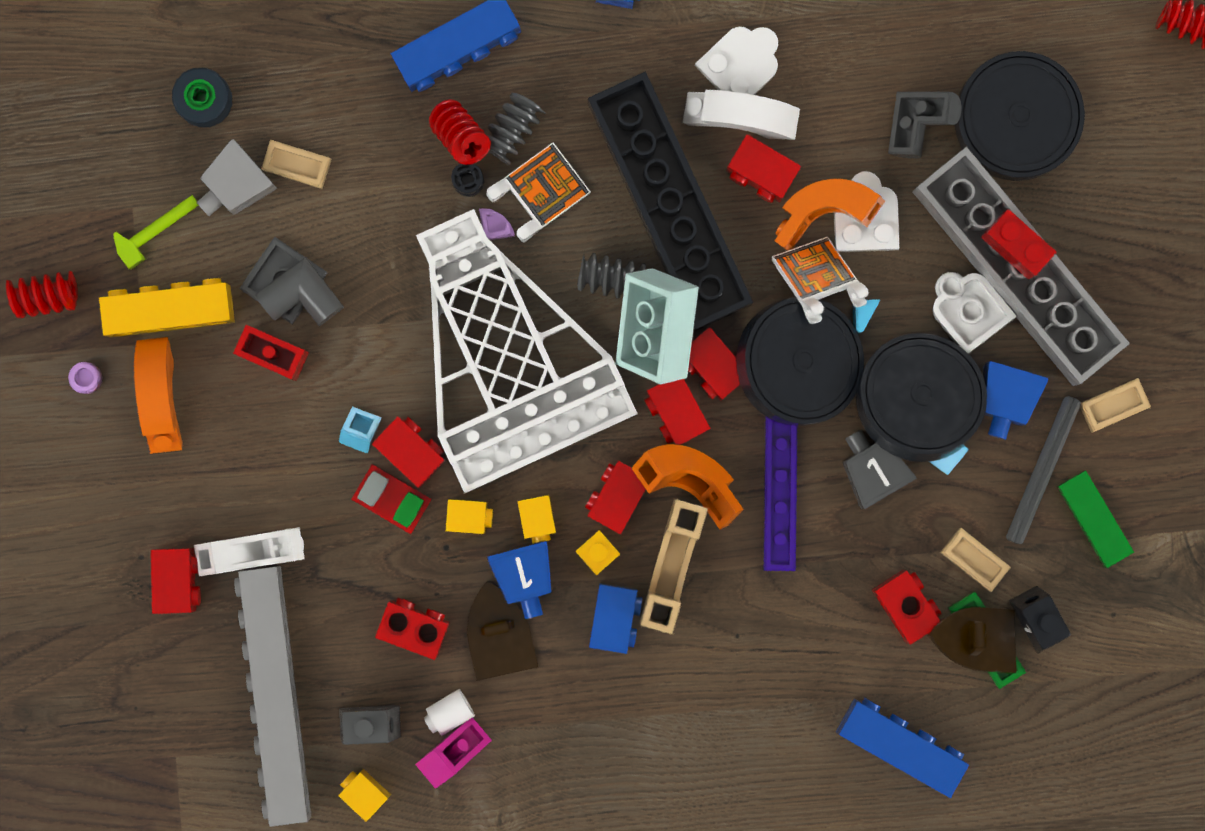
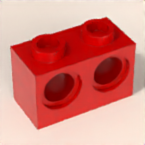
M399 597L396 602L389 601L375 638L435 660L438 657L450 622L444 620L445 614L429 608L426 613L414 609L415 603ZM394 613H402L406 616L407 626L404 630H396L391 625V617ZM424 624H432L437 629V637L434 641H426L421 637L420 630Z

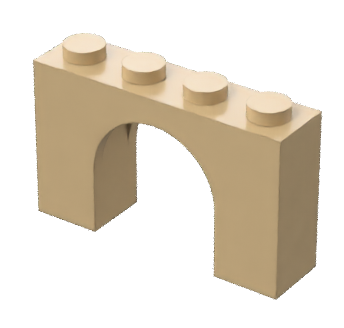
M677 499L673 500L639 622L641 626L673 634L681 605L680 597L695 543L700 538L708 508Z

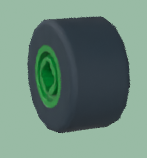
M192 68L185 71L176 80L172 89V102L176 112L189 124L197 127H212L221 123L228 116L232 106V93L227 82L217 72L208 68Z

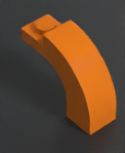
M827 179L812 183L795 193L782 207L791 217L789 220L785 219L776 230L777 238L774 241L787 251L794 249L809 225L818 217L828 213L846 214L865 227H868L885 203V200L870 188L851 180Z
M168 337L136 340L134 355L136 402L142 435L147 438L150 454L180 451L183 446L174 407L172 387L174 359Z
M667 444L647 450L631 468L649 494L664 487H678L694 495L703 507L708 508V514L719 529L729 526L744 510L728 488L734 481L731 475L714 459L691 447Z

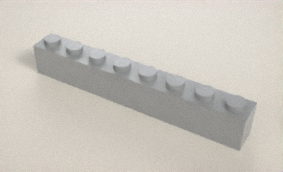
M281 566L239 571V578H235L234 585L236 596L241 597L243 609L238 611L240 628H245L247 641L242 642V652L244 660H249L250 673H246V684L248 692H253L254 704L250 705V717L252 724L257 723L258 736H254V749L256 756L261 755L262 768H258V782L260 787H265L266 799L262 800L261 804L263 818L269 820V827L308 822L312 817Z

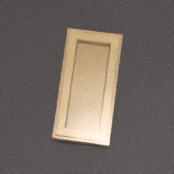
M270 140L261 170L323 189L332 159Z
M1139 378L1082 402L1080 406L1091 433L1151 407Z
M962 528L956 531L940 552L989 592L993 591L1011 568Z

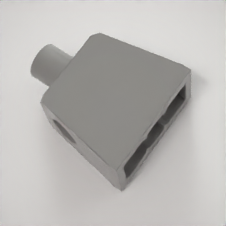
M232 139L201 176L200 179L210 191L199 199L197 204L208 216L213 214L222 205L235 215L270 194L277 187L241 146Z

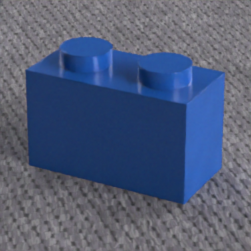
M599 584L589 648L627 654L628 647L634 648L637 629L631 628L633 615L640 616L642 597H637V589Z

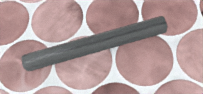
M1066 396L1061 403L1006 535V539L1011 542L1022 544L1025 540L1081 406V402L1076 398Z

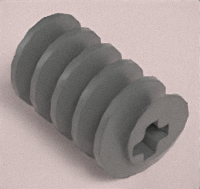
M517 93L510 94V99L514 105L504 103L502 106L507 115L496 114L495 119L499 125H488V129L492 136L487 135L491 141L489 152L507 165H510L511 162L506 154H518L513 144L519 143L524 145L526 143L520 134L522 132L530 135L533 133L528 123H540L535 113L546 114L533 101Z
M592 253L588 261L585 260L583 254L577 283L578 290L583 291L588 283L592 294H595L598 287L602 286L603 296H607L613 288L615 297L619 299L624 292L626 274L637 272L634 268V262L630 260L626 267L622 268L621 258H617L611 266L609 256L607 255L598 263L596 253ZM642 263L637 271L645 270L646 263Z

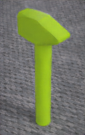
M193 195L130 239L114 232L113 236L117 254L129 270L145 260L139 247L199 206Z

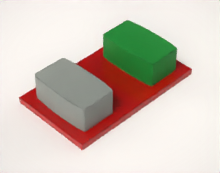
M372 464L351 500L407 533L412 534L432 499Z

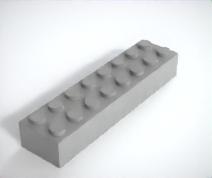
M967 147L912 191L975 269L990 282L1016 314L1018 321L1072 386L1082 384L1130 344L1056 254L1035 277L1028 280L981 238L986 230L1007 209L1012 211L1037 235L1039 233Z

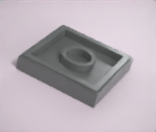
M274 237L239 289L258 301L255 297L258 292L302 260L304 256ZM310 261V263L313 265V267L316 269L319 275L324 279L328 272H326L324 269ZM299 302L281 317L293 325L304 309V306Z

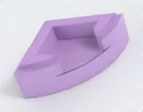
M479 209L481 226L489 240L515 237L511 224L503 215L492 209Z

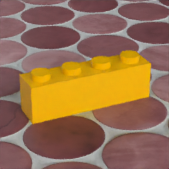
M221 278L202 280L203 285L190 287V282L172 283L171 289L159 290L158 286H144L139 288L140 293L127 294L126 289L108 291L107 297H99L103 336L111 338L235 323L231 285L226 282L222 283Z

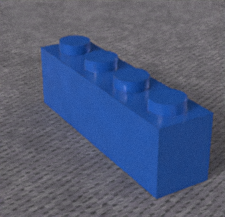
M488 0L390 54L410 91L412 92L417 89L418 92H422L435 84L434 79L444 74L446 77L458 73L463 68L462 64L473 59L474 62H477L490 54L489 49L499 44L501 47H505L518 39L517 34L521 33V29L506 0Z
M865 697L862 703L854 699L838 726L836 733L951 798L969 767V764L962 760L964 754L947 745L945 750L934 744L937 738L921 729L917 734L906 728L909 722L893 713L890 718L880 714L879 710L881 707Z

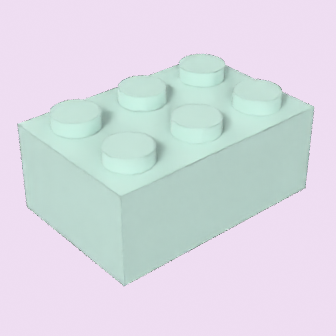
M653 268L627 273L625 276L615 364L660 385L687 378L699 287Z

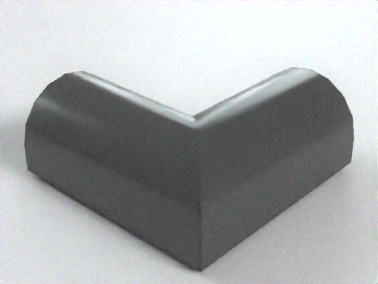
M897 92L888 154L902 158H921L926 125H955L958 123L962 108L959 96L954 92Z
M306 257L255 295L265 311L275 321L299 302H301L319 327L345 308Z

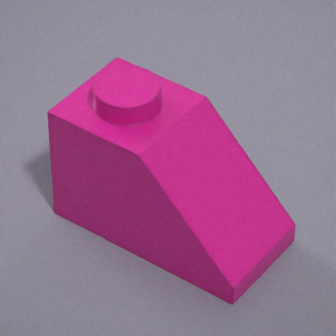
M471 718L450 733L415 765L436 789L454 776L492 740L474 718Z

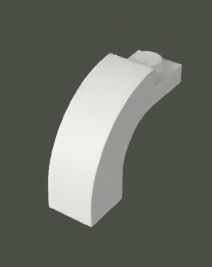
M722 90L688 92L683 123L689 126L734 128L756 133L768 139L795 140L800 109L774 99Z
M299 527L194 545L199 576L305 559L303 552L304 542Z

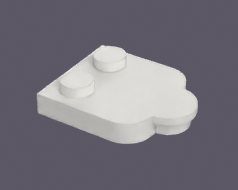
M745 27L733 28L695 63V67L718 90L755 95L774 77L777 71L778 63L774 56L778 47L777 36L772 30L765 27L756 28L752 32Z
M864 171L856 174L851 181L863 184L878 193L885 200V203L868 227H865L846 214L834 213L835 248L838 252L899 250L898 199L896 194L890 188L881 187V182L874 173Z
M948 272L941 275L936 282L935 291L938 298L933 305V315L954 343L959 345L968 354L1016 318V314L990 282L981 274L971 273L962 277L958 273Z

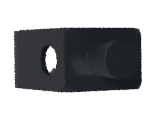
M1038 586L1009 600L1037 654L1071 636L1053 599Z

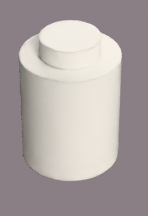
M457 689L427 707L428 715L424 717V720L433 734L438 731L443 736L473 718L475 714L462 691Z

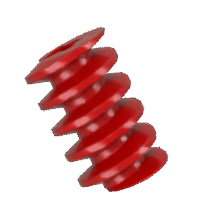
M1168 0L1157 20L1155 28L1159 29L1164 22L1167 23V34L1178 28V39L1180 40L1187 33H1190L1189 43L1193 45L1198 38H1201V49L1204 50L1205 5L1200 4L1194 9L1193 0H1186L1183 4L1182 0Z
M452 99L444 100L432 110L429 117L431 131L458 163L464 165L475 164L488 154L491 147L489 137L479 127L478 123L473 120V117L468 114L467 110L462 107L461 103Z
M71 270L68 274V280H64L61 272L56 273L55 282H52L49 275L45 274L43 284L39 283L36 276L31 277L30 286H27L24 278H19L18 288L14 287L11 280H6L8 303L15 316L19 319L25 318L27 313L31 317L37 316L39 310L43 315L50 314L52 309L54 312L60 313L63 311L64 306L68 311L75 310L77 306V283Z

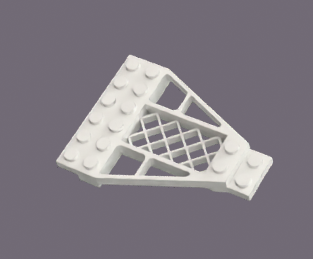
M474 209L416 235L429 263L437 436L464 493L638 414L612 356L487 238ZM502 269L505 278L492 273ZM487 277L504 282L498 300L481 294ZM482 278L477 292L463 287ZM515 280H522L565 322L545 332H538L516 287ZM508 285L519 307L502 301ZM458 290L475 296L469 313L452 307ZM453 291L448 304L444 295ZM479 298L496 303L490 321L473 315ZM500 306L517 311L512 328L495 323ZM452 311L467 316L462 333ZM442 313H445L467 361V366L464 369L445 378H442L439 317ZM521 313L532 336L515 330ZM471 319L488 324L483 342L465 336ZM493 326L510 332L504 350L486 344ZM571 327L602 356V360L560 378L557 376L544 348L543 340L548 336ZM514 334L531 340L525 358L508 352ZM465 340L481 346L475 362ZM534 343H536L545 365L529 359ZM485 347L502 353L496 371L479 365ZM506 355L523 361L517 379L500 373ZM527 363L544 369L538 386L521 380ZM478 369L494 374L489 390H487ZM547 372H549L553 382L542 387ZM465 374H472L486 402L488 411L446 431L444 427L443 385ZM498 376L515 382L509 400L492 394ZM519 384L535 389V391L513 400ZM491 397L507 404L495 408Z

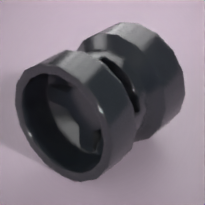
M458 164L453 169L451 180L457 193L465 197H473L481 192L484 186V177L476 164Z

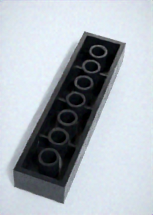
M646 71L589 97L588 106L666 274L699 287L693 332L751 306L753 301Z

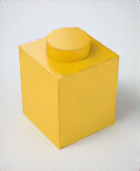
M550 496L517 501L524 539L531 538L532 544L551 540L550 534L556 533Z
M448 499L446 531L485 534L486 528H492L493 509L487 508L488 502Z
M600 530L575 551L596 575L620 555L619 551Z
M363 768L358 775L352 771L343 780L340 786L344 790L338 796L367 822L391 794Z

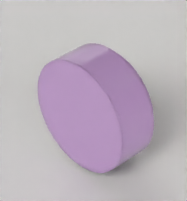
M80 362L71 368L68 376L69 384L76 392L90 394L101 386L102 373L96 365L89 362Z

